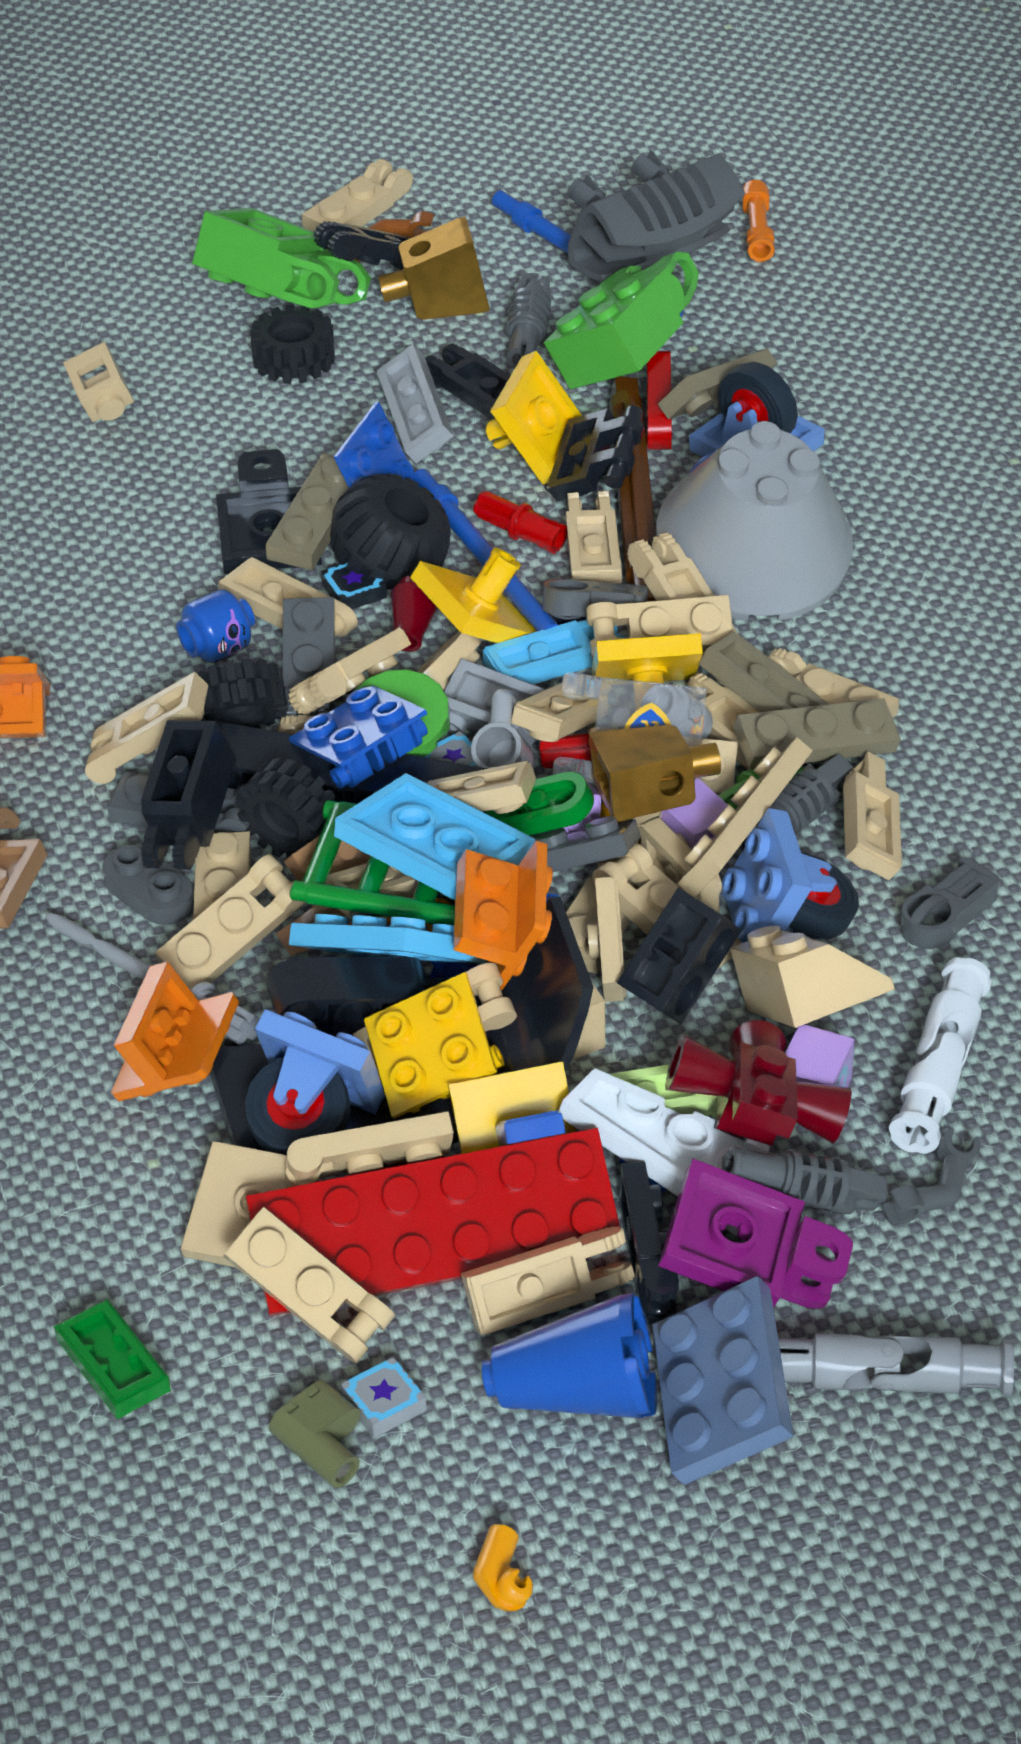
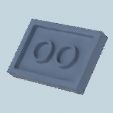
M759 1276L652 1324L671 1474L683 1485L794 1437L771 1289Z

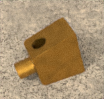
M466 216L403 241L398 247L404 269L378 276L385 303L411 296L416 316L421 320L490 311Z
M663 725L589 733L593 782L610 815L616 817L617 822L690 805L696 799L694 778L721 774V759L717 744L714 742L688 747L677 726Z

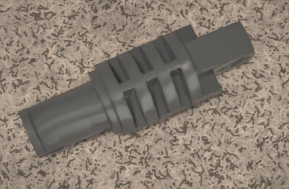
M523 273L511 297L506 323V334L510 339L506 361L514 369L518 364V360L522 356L536 351L537 346L546 337L551 311L550 282L548 277Z
M841 754L835 755L818 769L808 764L792 777L769 808L788 812L796 836L841 799L842 794L837 788L844 783L845 776L852 771L853 766ZM746 839L739 846L742 851L745 848Z
M732 1146L731 1150L726 1152L722 1164V1170L805 1201L804 1206L812 1209H824L828 1212L851 1215L855 1209L874 1211L887 1199L886 1177L855 1169L854 1163L841 1159L832 1160L821 1155L816 1157V1155L804 1152L801 1154L799 1151L791 1149L782 1151L778 1155H771Z

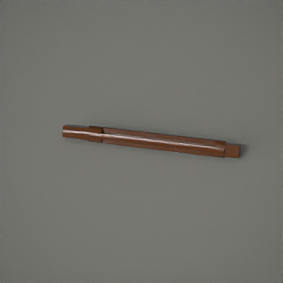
M623 376L614 378L610 394L611 399L609 401L611 414L615 418L624 416L625 409L631 405L638 406L643 410L642 399L639 395L638 378ZM644 426L641 442L634 446L632 452L635 457L632 472L629 476L625 477L622 487L617 488L626 580L628 584L647 586L644 579L637 577L627 555L628 544L644 539L645 542L648 541V544L652 546L653 537L656 536ZM648 588V602L656 601Z

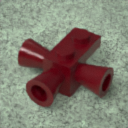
M763 1020L745 1022L734 1030L729 1040V1050L733 1061L683 1034L673 1052L665 1082V1090L717 1096V1129L772 1146L776 1135L790 1138L796 1123L832 1144L835 1143L844 1127L852 1096L850 1087L797 1082L796 1059L785 1054L787 1043L783 1032L776 1025Z

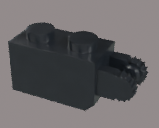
M167 720L141 798L142 815L148 824L141 848V861H143L145 868L160 869L169 846H173L172 862H174V867L176 869L191 870L200 847H210L237 761L216 721Z

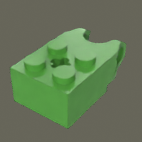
M254 208L205 211L192 264L207 269V276L211 279L224 283L236 281L244 284V291L251 295L262 298H270L273 295L285 301L309 308H321L334 303L347 305L366 300L371 277L363 265L356 260L346 261L338 259L331 255L328 249L325 250L316 245L313 231ZM345 269L354 272L358 280V288L351 296L337 288L340 282L337 277Z
M675 252L666 255L643 271L641 266H627L619 269L598 287L590 289L578 299L580 305L574 311L562 316L555 323L557 329L544 341V344L570 389L640 371L684 323L680 313L691 302L699 275L689 253ZM676 263L684 271L685 282L683 287L677 277L671 274Z

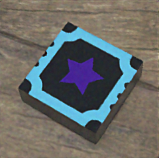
M348 562L321 571L322 585L330 597H334V599L346 604L351 609L387 598L386 583L383 579L368 577L370 571L361 570L357 574L346 568Z

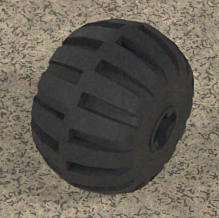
M390 473L372 475L354 483L338 499L332 513L331 548L340 565L348 562L346 568L357 574L361 570L370 571L368 577L383 579L386 583V589L392 590L402 578L413 574L420 561L439 567L443 566L450 546L448 516L439 500L433 499L434 494L425 487L423 489L419 487L418 482L408 477L403 479L401 475Z

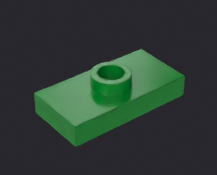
M108 1299L54 1326L56 1340L116 1419L171 1391L167 1374Z

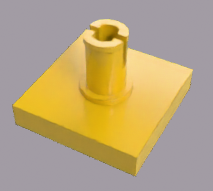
M537 350L522 356L490 411L495 419L487 423L486 434L489 441L502 437L493 443V446L498 450L514 444L543 485L549 482L569 419L582 415Z
M492 549L490 557L476 578L423 561L419 562L410 577L460 633L500 643L537 632L502 594L516 571L521 567V564L515 561V557L502 549Z
M701 633L596 641L591 666L592 680L595 679L609 685L633 684L635 711L641 708L643 697L652 687L664 684V681L689 680L692 676L696 675L703 654Z

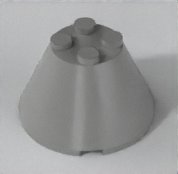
M767 421L758 422L751 429L734 435L683 478L665 498L657 517L655 530L656 536L667 532L669 535L672 534L675 542L680 545L687 558L691 557L714 596L729 595L731 617L748 621L749 615H777L778 621L790 619L822 605L843 583L849 570L853 552V536L849 521L819 464L820 459L818 455L801 439L780 430L776 424Z

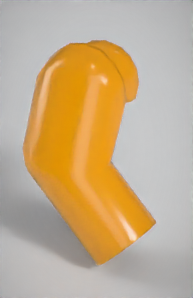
M494 1524L490 1526L473 1569V1580L495 1608L506 1612L518 1611L525 1606L527 1600L532 1595V1579L529 1575L521 1579L518 1576L520 1570L510 1566L519 1541L516 1531L506 1525Z

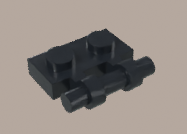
M628 406L625 409L624 416L615 418L606 408L568 420L546 488L556 502L567 499V493L578 492L579 496H583L596 491L599 479L604 475V482L608 487L614 489L622 487L625 477L631 474L635 463V457L632 453L634 446L641 442L644 433V425L642 423L644 412L640 407ZM615 444L614 448L609 449L610 445Z

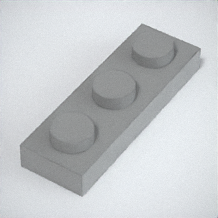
M414 344L376 370L405 453L416 464L430 453L438 451L445 442L454 437L424 354Z

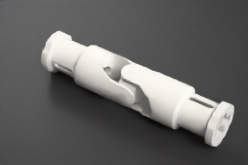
M957 957L945 964L942 970V991L936 994L931 1002L916 1049L918 1057L915 1065L908 1070L901 1090V1100L903 1103L901 1111L890 1122L891 1140L899 1148L907 1152L926 1154L934 1151L940 1143L941 1133L939 1124L941 1118L947 1115L952 1107L961 1069L966 1061L981 1018L982 1010L979 1003L981 997L989 992L992 985L990 970L983 963L972 958L964 959ZM907 1126L911 1127L909 1133L906 1132Z

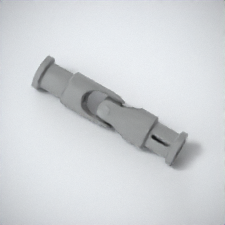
M815 1333L813 1339L778 1338L785 1382L812 1383L814 1389L855 1390L874 1387L884 1391L959 1394L961 1388L999 1389L1002 1395L1012 1396L1014 1344L1012 1339H1002L1000 1345L962 1344L959 1337L880 1336L877 1338H867L862 1335ZM903 1354H908L920 1360L925 1367L914 1373L901 1374L900 1362L903 1359Z

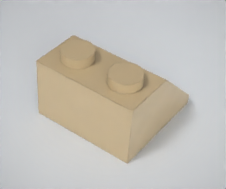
M767 926L756 929L747 935V942L730 948L747 1011L794 1028L895 990L892 978L829 944L807 938L803 933L783 931L780 926Z

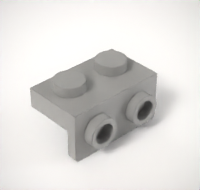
M461 658L444 690L450 708L449 731L453 733L460 731L464 734L465 730L477 733L479 729L489 724L492 696L499 689L508 690L519 702L545 689ZM511 723V726L519 732L521 737L531 747L535 738L529 735V730Z

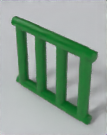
M326 800L323 805L325 825L303 880H294L290 888L289 895L291 900L390 918L406 917L425 920L426 924L454 925L455 905L435 902L439 891L418 881L413 898L380 893L390 866L372 856L369 857L358 889L325 884L342 840L334 837L335 818L357 805L356 803Z

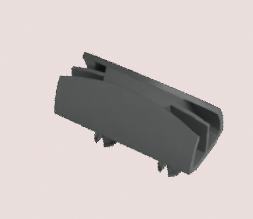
M650 150L647 157L642 153L633 162L631 170L644 183L608 197L592 181L589 175L585 176L583 182L577 178L567 191L568 197L582 208L568 243L569 264L589 278L603 282L621 268L641 266V269L645 270L666 255L675 252L689 253L730 231L728 224L722 221L734 211V206L745 195L743 187L731 166L720 153L693 163L688 167L680 168L672 173L656 157L653 151Z

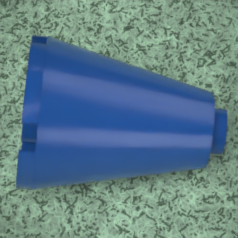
M635 1293L620 1294L494 1345L491 1349V1359L482 1361V1378L487 1396H497L500 1406L510 1409L643 1418L656 1415V1372H650L648 1352L653 1351L641 1300L638 1296H635Z

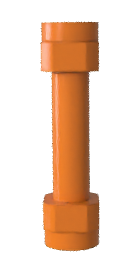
M750 180L743 185L745 195L742 197L743 211L749 215L750 229L747 231V253L754 261L764 262L772 258L775 252L774 231L768 227L766 212L769 210V189L761 180Z

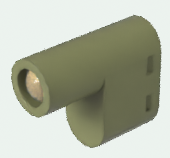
M312 1380L309 1382L305 1390L283 1405L272 1417L269 1423L270 1433L332 1487L340 1488L346 1485L359 1468L360 1461L358 1457L342 1445L340 1441L356 1427L360 1419V1411L325 1381Z

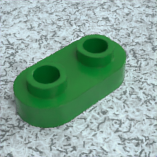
M563 772L536 779L527 803H524L520 808L502 814L489 810L486 811V814L530 836L578 824L591 811L594 805V795L582 775L576 772Z

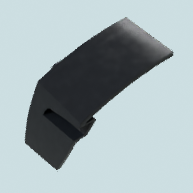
M549 897L546 903V910L551 911L552 921L546 939L541 944L535 943L527 955V960L521 974L517 977L512 976L501 991L503 997L510 998L517 1014L516 1019L503 1028L485 1032L489 1046L496 1045L504 1060V1066L497 1069V1074L563 1061L566 1073L575 1055L588 1015L594 987L561 897ZM412 957L291 958L275 964L266 975V985L274 1013L284 1016L285 1012L297 1013L313 1022L317 1028L316 1030L336 1037L337 1033L340 1032L353 1036V1033L366 1027L364 1018L450 978H427L421 962ZM474 996L477 1007L481 1006L479 996ZM261 1044L220 1047L213 1062L210 1076L231 1145L267 1151L258 1144L247 1125L244 1106L250 1083L262 1068L269 1065ZM386 1095L376 1115L350 1105L351 1113L346 1130L449 1112L454 1133L451 1144L459 1142L450 1097L447 1099L439 1098L421 1106L420 1111L416 1113L408 1112L395 1119L391 1116Z

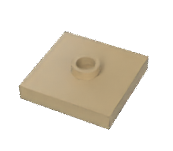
M213 1141L180 1248L183 1257L235 1267L223 1256L250 1223L245 1198L247 1195L290 1187L285 1180L287 1155ZM322 1177L319 1181H324L327 1177Z

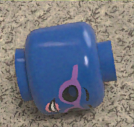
M225 589L215 590L188 602L181 611V620L177 622L176 629L179 640L188 655L192 658L199 656L207 662L214 663L244 650L251 641V627L255 625V617L245 599H237L231 592Z

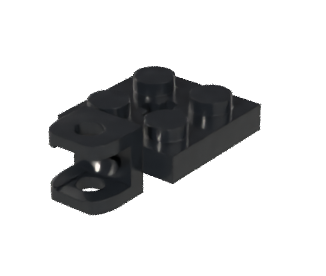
M271 449L243 452L239 456L237 463L240 492L216 494L224 574L231 573L250 557L275 569L299 568L267 560L266 543L274 531H263L266 527H273V530L276 529L301 487H288L286 460L281 451ZM260 463H266L270 465L266 469L254 468L255 465ZM320 557L316 565H322V557Z

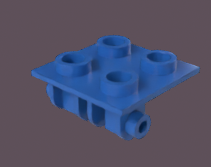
M379 401L375 402L334 456L349 488L361 479L376 474L390 473L401 475L403 479L408 477L414 480L413 467L407 460L396 438L394 428L388 421Z
M372 685L371 687L360 688L352 692L347 697L345 703L331 712L312 717L304 724L302 730L288 739L290 743L334 764L335 768L330 770V776L338 788L342 789L346 785L353 788L373 775L372 769L375 771L382 770L384 768L383 759L388 763H393L397 760V757L400 758L422 744V737L428 734V730L420 718L427 715V711L420 706Z

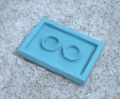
M407 773L335 818L334 837L456 900L457 862L466 849L519 865L535 842L534 838Z
M315 914L314 924L291 923L290 946L359 957L405 956L415 958L418 961L486 963L484 959L453 950L454 925L433 924L432 932L427 931L428 926L425 925V920L391 917V924L389 925L386 924L387 919L361 915H353L352 925H348V917L328 914Z

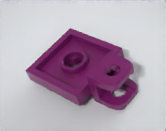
M693 1158L685 1171L658 1266L722 1291H726L759 1276L771 1289L773 1308L778 1300L782 1298L803 1307L821 1309L830 1300L833 1284L841 1283L846 1276L853 1249V1241L839 1229L804 1216L800 1223L805 1201ZM727 1225H732L738 1229L737 1237L746 1242H732L725 1238L721 1231H724ZM817 1246L828 1247L833 1251L835 1260L832 1261L823 1254L816 1252L815 1248ZM805 1276L818 1281L819 1285L816 1287L807 1286L801 1281V1278Z

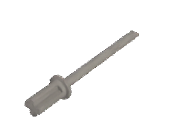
M53 913L46 914L49 924L59 933L84 947L96 950L108 961L144 980L151 965L109 942L97 939L90 931L63 916ZM206 981L198 983L192 989L189 988L198 1001L219 995L215 986ZM237 1006L225 1037L241 1046L246 1039L253 1041L257 1035L254 1027L260 1020L259 1017Z

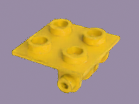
M466 972L364 1018L390 1113L394 1119L408 1112L416 1113L420 1111L421 1106L439 1098H449L448 1084L497 1075V1069L504 1066V1060L496 1045L489 1046Z
M563 1061L448 1084L461 1154L500 1147L495 1128L498 1122L557 1110L559 1112L562 1100L569 1094ZM563 1119L564 1134L576 1132V1127Z

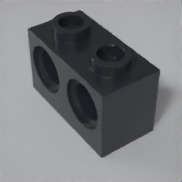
M677 888L617 981V984L682 1025L742 930L717 911Z

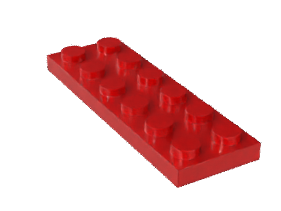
M598 1128L247 1195L245 1198L250 1222L263 1207L266 1208L373 1296L462 1279L461 1273L552 1243L571 1237L578 1239L583 1234L606 1227L619 1226L620 1228ZM263 1290L268 1317L291 1313Z

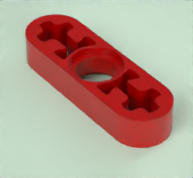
M657 351L647 362L648 450L672 449V418L668 420L658 405L671 392V351Z

